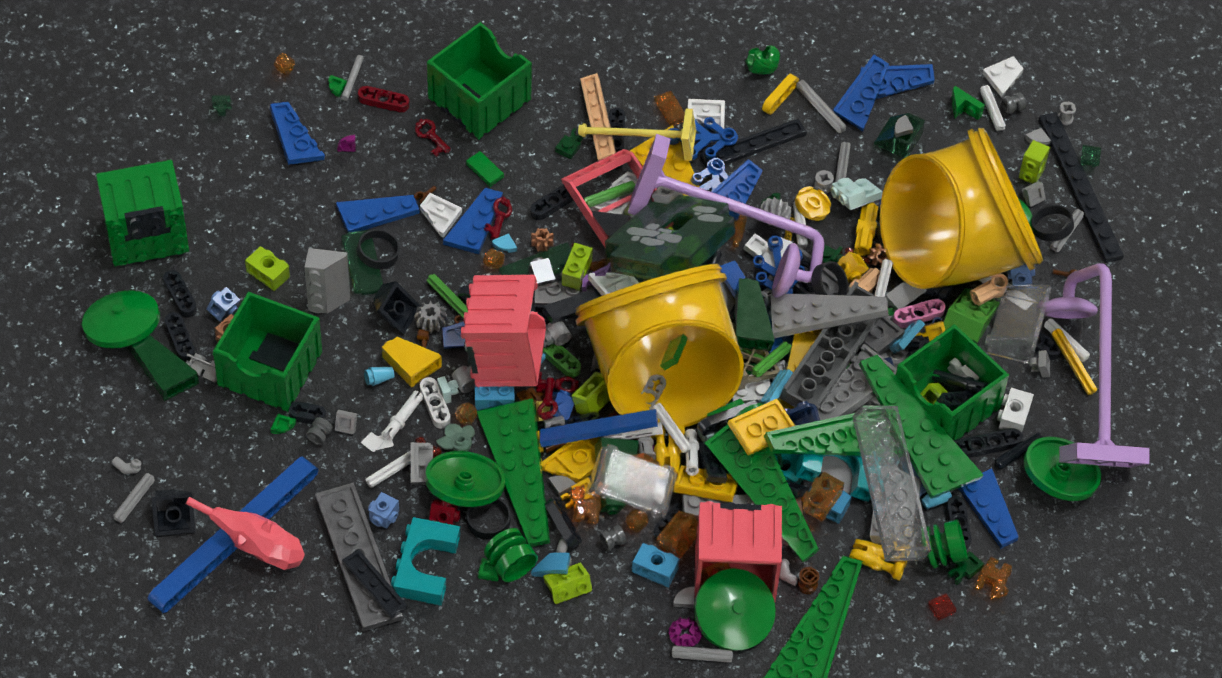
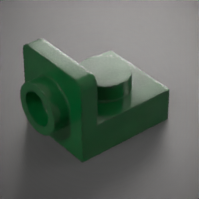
M824 244L822 263L829 261L838 263L839 259L844 256L842 255L843 247L839 246L835 250Z

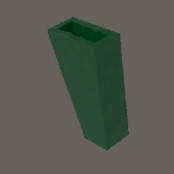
M739 278L735 291L733 328L738 345L742 348L771 352L775 338L759 282L749 278Z
M149 335L145 339L130 345L131 353L164 401L199 384L196 370Z
M601 438L594 445L600 512L614 515L618 514L625 507L639 445L638 440Z

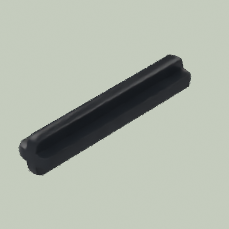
M1035 432L996 458L995 466L998 469H1003L1025 454L1033 441L1043 438V436L1039 432Z

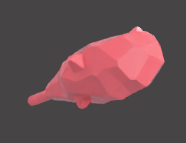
M191 497L186 502L192 508L208 515L218 527L229 535L235 547L265 563L287 570L299 567L305 556L298 538L265 517L255 513L237 512L220 507L212 509Z

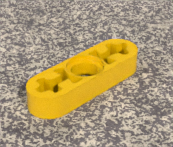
M789 74L765 100L762 111L769 115L773 114L796 88L799 78Z

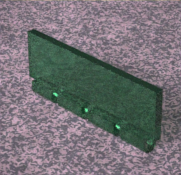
M369 230L348 232V234L341 236L345 249L344 252H347L348 269L352 279L353 291L356 294L362 293V295L377 293L383 284L380 269L368 267L359 259L357 254L359 239ZM373 239L365 240L361 244L362 251L368 257L377 260Z
M568 242L547 251L500 267L499 271L501 275H530L528 271L530 262L535 258L542 257L543 259L549 258L553 274L555 275L562 272L560 266L564 269L572 249Z

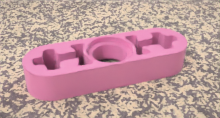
M932 299L898 309L894 313L893 322L900 328H906L917 320L926 322L933 320L935 317H942L945 311V303L940 299ZM914 311H922L924 315L917 316L915 315Z

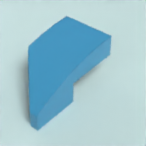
M549 553L532 569L531 575L543 577L549 573L567 574L570 553Z

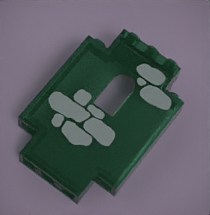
M684 195L676 196L668 204L651 201L605 241L606 257L610 259L611 272L651 280L671 274L672 272L699 267L735 234L734 217L729 216L728 203ZM671 222L674 224V230L665 227Z

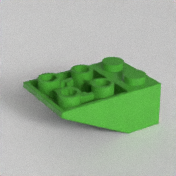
M965 288L948 309L944 326L945 330L955 324L970 339L978 343L1000 302L995 301L993 298L980 306L975 305L970 296L972 289Z

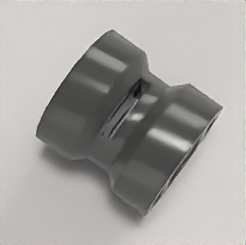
M1021 92L1015 93L1011 97H1002L1001 99L1002 108L1006 114H1012L1015 110L1021 111L1026 108L1025 98Z
M317 417L312 424L313 427L307 431L306 437L312 443L322 445L326 440V435L331 432L333 427L326 419Z
M620 525L612 527L610 531L605 530L599 533L601 543L607 551L613 549L615 545H622L627 541Z

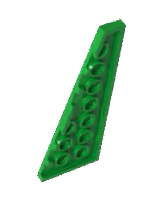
M878 355L860 361L859 366L930 499L982 479V472Z
M528 399L477 411L496 463L504 472L505 486L528 544L531 547L550 543L534 400Z
M751 407L747 408V409H746L745 411H743L741 414H744V413H746V412L752 410V408H751ZM728 424L704 442L754 504L782 506V537L803 563L819 551L774 453H771L769 447L748 456Z
M882 407L766 432L764 435L771 453L908 457Z
M846 556L841 558L830 578L822 587L821 592L814 599L811 607L803 616L791 634L789 641L782 648L779 656L772 663L770 670L763 678H828L863 561Z

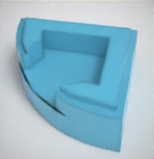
M509 234L492 240V245L497 250L508 251V253L517 251V246Z

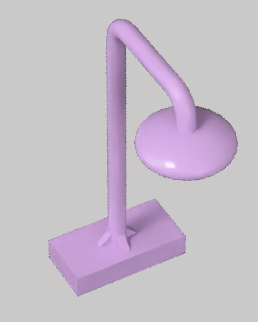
M656 134L632 192L628 209L629 214L642 218L653 190L662 186L804 236L813 242L810 271L799 269V248L795 243L789 244L777 268L772 286V295L775 298L783 296L789 291L795 280L804 283L812 282L813 270L817 265L822 264L824 239L818 231L801 223L665 176L662 168L667 157L670 138Z
M1099 263L1071 273L1065 281L1063 297L1051 299L1040 307L1042 315L1052 318L1078 319L1096 315L1098 308L1088 300L1075 297V288L1079 282L1100 276L1098 440L1094 444L1073 443L1060 446L1059 462L1132 468L1149 464V448L1116 446L1110 440L1112 277L1109 268L1105 264Z

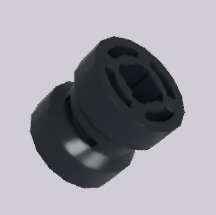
M952 287L929 288L926 291V296L930 298L935 297L945 303Z

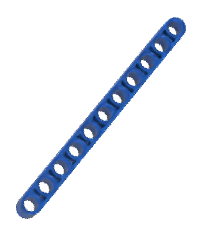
M298 458L239 512L255 513L270 519L316 477L319 469L306 458ZM220 528L150 592L148 601L162 613L168 612L237 549L229 535Z

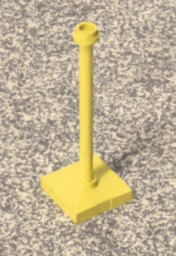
M686 109L683 129L681 131L587 127V124L583 123V125H579L578 134L582 137H586L587 134L655 137L656 134L667 138H680L685 161H692L696 138V124L693 109Z

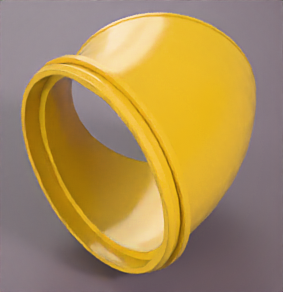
M978 128V131L975 132L973 129L968 130L969 139L950 147L905 157L893 168L886 181L880 205L882 241L888 259L893 262V269L904 282L912 287L929 289L967 283L994 276L1025 264L1031 271L1035 269V264L1038 263L1040 265L1043 261L1042 254L1024 210L996 149L984 128Z
M718 264L694 267L647 280L603 295L576 308L575 315H578V318L575 320L576 325L586 327L610 401L620 415L650 410L651 404L647 403H652L655 400V396L651 393H642L649 378L653 375H661L666 379V387L657 403L662 404L675 423H680L684 427L697 424L706 418L708 413L725 406L737 392L743 377L744 362L720 284L727 277L725 273H721L722 268ZM684 333L688 340L678 363L667 370H663L660 364L670 341ZM660 380L652 381L654 382L652 390L656 391L657 385H662Z

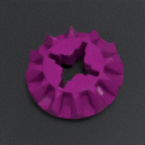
M680 617L677 621H673L669 627V637L677 646L692 647L700 641L701 631L696 621L690 620L689 617L687 619ZM681 629H689V635L687 633L681 635Z

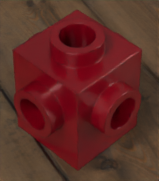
M435 499L431 504L429 520L454 525L456 522H459L461 511L458 510V505Z

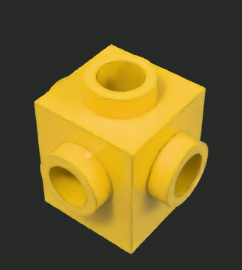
M848 252L838 262L843 268L849 283H852L855 279L859 280L869 269L861 256L852 252Z

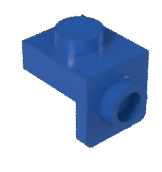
M564 390L553 392V400L558 404V410L553 415L554 417L563 416L565 421L570 418L574 406L573 399L570 397L571 393Z

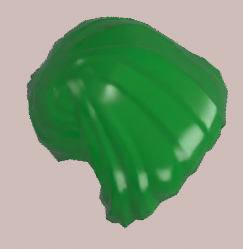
M773 45L766 46V49L760 51L757 47L752 48L748 51L747 66L753 74H771L778 67L780 52Z

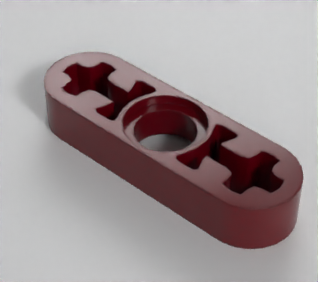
M362 86L358 90V100L362 104L396 112H405L409 109V97L405 94L370 86ZM380 97H387L388 100L385 101V102H382V101L379 100V98H380Z

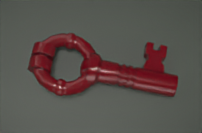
M421 118L419 122L415 123V132L418 137L431 139L438 145L436 149L431 151L435 157L440 152L444 151L446 154L450 152L451 148L436 134V126L433 121ZM428 123L431 129L426 134H422L419 129Z
M503 196L497 198L493 203L496 213L494 227L488 223L485 224L484 230L492 234V240L499 238L503 220L512 214L510 200ZM499 203L508 208L506 214L503 211H499Z
M542 372L539 373L538 385L546 383V379H541ZM569 376L561 377L554 380L553 388L558 391L564 390L573 393L579 389V381ZM562 382H571V389L562 388Z
M548 377L543 385L539 384L536 386L537 393L545 391V398L537 409V415L542 420L552 419L558 410L557 402L552 399L554 379ZM545 406H546V407H551V406H553L552 411H547V412H543V413H542V409H543Z

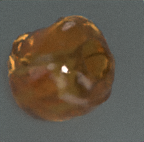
M281 53L276 58L274 65L279 72L288 75L292 72L295 61L287 54Z
M491 248L485 253L483 262L490 268L499 269L504 264L505 255L503 252Z
M471 403L460 404L456 409V419L465 425H471L477 415L475 406Z
M634 509L627 515L626 524L637 533L647 526L648 516L644 511Z

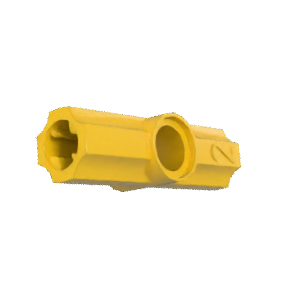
M873 202L862 206L860 219H858L854 252L860 256L870 254L869 248L872 247V239L875 237L879 206Z

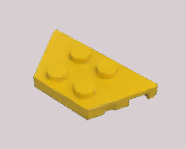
M603 437L568 442L541 462L542 470L557 476L568 477L577 483L586 479L596 471L594 445Z

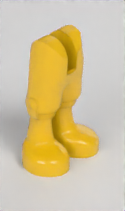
M675 423L684 435L685 427L680 423ZM662 425V435L649 436L656 440L653 452L656 454L655 460L658 476L666 477L667 466H670L672 476H678L680 453L682 451L669 433L668 447H666L665 427Z
M856 539L853 544L854 549L851 550L849 558L863 561L862 565L870 567L875 571L884 570L890 573L895 580L900 581L911 547L903 546L899 552H891L884 545ZM886 559V560L891 561V562H893V563H895V564H891V563L885 562L884 560Z

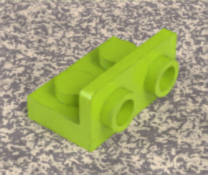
M581 562L569 566L567 574L550 573L543 576L545 584L552 593L555 604L592 591L590 575Z

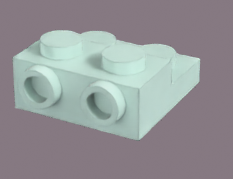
M842 178L838 182L832 183L831 188L833 198H836L850 210L882 198L883 191L866 178L858 179L855 182L849 178Z

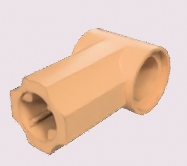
M877 268L869 269L859 280L855 279L849 287H852L856 281L859 283V287L872 293L877 287L880 270Z
M1003 274L994 275L991 280L972 289L970 296L974 304L980 306L993 298L1002 297L1008 284L1007 277Z

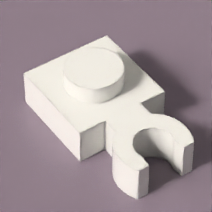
M755 233L743 249L753 257L757 255L763 256L768 248V242Z
M954 358L949 362L950 366L947 369L952 374L965 378L969 376L973 377L974 380H979V377L966 365L962 366L958 359Z

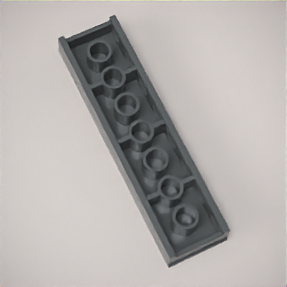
M856 281L846 294V296H875L859 287V283ZM879 318L824 328L783 387L779 398L795 408L798 403L808 401V403L815 404L818 411Z

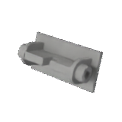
M197 353L194 356L187 354L191 359L186 361V363L196 370L199 376L202 370H205L202 377L214 383L217 382L213 360L209 363L205 361V357Z

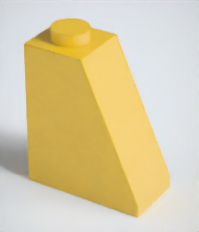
M396 337L393 340L387 341L382 346V358L411 388L442 367V356L439 353L402 338Z

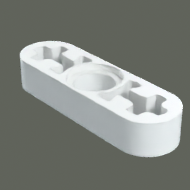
M431 377L422 379L420 382V393L424 396L423 400L432 422L437 428H445L450 424V413L437 381ZM427 385H429V387H432L431 394L429 392V389L426 387ZM436 399L441 403L438 406H432L430 401ZM441 411L442 418H445V420L441 421V419L438 418V412Z

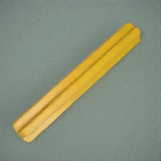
M1059 328L1052 332L1054 340L1086 393L1092 395L1097 391L1095 384L1063 331Z

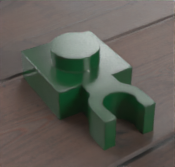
M574 128L571 131L570 137L564 135L555 147V152L572 159L581 147L580 142L584 137L575 135L577 129Z
M971 551L967 553L968 561L956 563V568L948 572L949 579L954 575L958 576L955 579L956 585L962 581L964 576L971 579L984 568V563Z

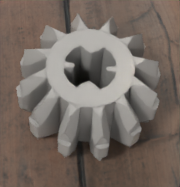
M775 197L773 199L767 198L760 206L761 210L790 220L791 207L788 206V202H783L782 199L778 200Z
M430 300L429 304L423 302L421 307H417L414 320L416 321L417 328L429 330L432 334L433 330L439 332L440 328L445 327L447 314L444 306L440 307L439 302L433 304Z

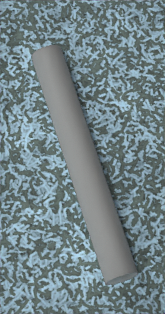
M361 55L356 57L341 99L344 101L349 99L364 57Z

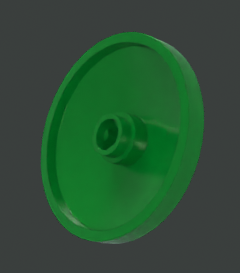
M134 290L119 291L106 295L94 302L83 316L82 327L86 338L97 346L104 348L126 347L145 339L155 330L160 320V311L155 299L144 292Z
M1043 437L1033 441L1024 455V467L1027 475L1036 486L1053 497L1067 501L1085 500L1095 493L1101 481V472L1098 465L1059 462V447L1073 444L1074 442L1059 437Z
M452 451L440 454L428 463L425 482L428 489L445 502L464 507H477L490 504L502 495L505 486V475L498 464L483 455L467 451Z
M726 569L715 573L701 585L695 598L694 614L700 631L712 644L724 650L742 651L756 646L769 634L775 620V602L770 589L758 576L742 569Z

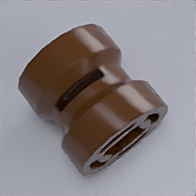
M805 567L800 571L798 579V589L800 592L809 595L817 590L819 581L818 571L813 567Z

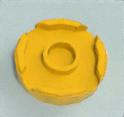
M804 187L797 193L795 198V205L798 211L810 220H823L830 213L831 202L828 196L819 189H813L814 187Z

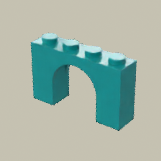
M798 454L796 477L814 482L821 473L823 457L834 456L843 460L851 469L852 485L850 495L852 497L869 502L876 493L881 456Z
M413 517L411 525L408 524L405 536H407V540L402 542L401 553L403 554L401 559L398 558L397 575L392 577L391 586L401 598L442 606L446 591V578L421 573L415 569L412 561L417 554L429 549L456 554L460 540V526Z

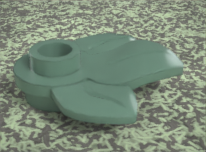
M448 424L445 427L446 436L437 439L436 442L441 448L446 450L469 451L472 445L471 439L475 435V431L471 425L461 428L458 424Z

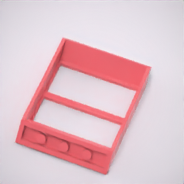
M622 149L561 179L605 249L615 254L624 252L630 246L640 244V240L645 236H640L638 241L631 240L624 241V243L611 241L593 216L592 211L576 187L625 163L629 165L638 179L643 167L634 153L626 149ZM632 194L598 210V212L607 213L631 201ZM659 205V212L662 216L639 228L647 229L646 226L654 223L660 225L654 231H658L660 228L668 229L678 223V220L673 213L670 216H665L664 206Z

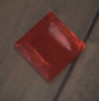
M946 593L928 602L929 607L938 620L956 613L957 609Z

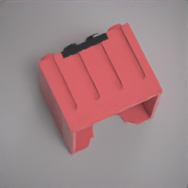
M474 275L473 283L469 284V294L471 297L466 300L468 312H464L465 327L461 328V337L465 339L464 350L468 352L467 363L471 365L470 375L471 379H475L476 387L538 385L546 324L545 319L538 312L531 311L534 291L538 288L535 275Z
M700 502L695 543L694 599L701 585L715 573L726 569H742L758 576L768 586L774 602H776L782 563V506L774 504L756 505L754 503Z

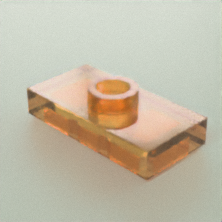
M672 91L655 96L654 101L670 126L684 122L685 112Z

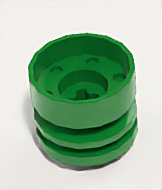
M958 520L944 522V532L942 533L937 524L933 526L934 534H932L929 526L924 527V547L933 568L939 567L938 558H940L943 566H947V556L951 557L954 564L968 561L965 540Z
M510 528L497 534L484 549V555L495 566L496 572L504 582H512L525 576L538 561V555L529 544H526V539L517 528Z

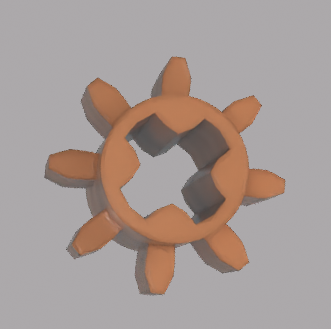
M538 228L536 233L531 234V246H535L537 251H547L549 246L553 247V233L549 234L547 228Z
M876 243L875 248H869L871 252L867 258L873 260L872 265L876 266L879 264V266H882L884 259L889 260L884 245L881 248V244Z

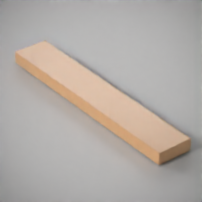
M598 74L581 78L580 81L590 126L610 128ZM592 134L598 161L616 153L612 135Z

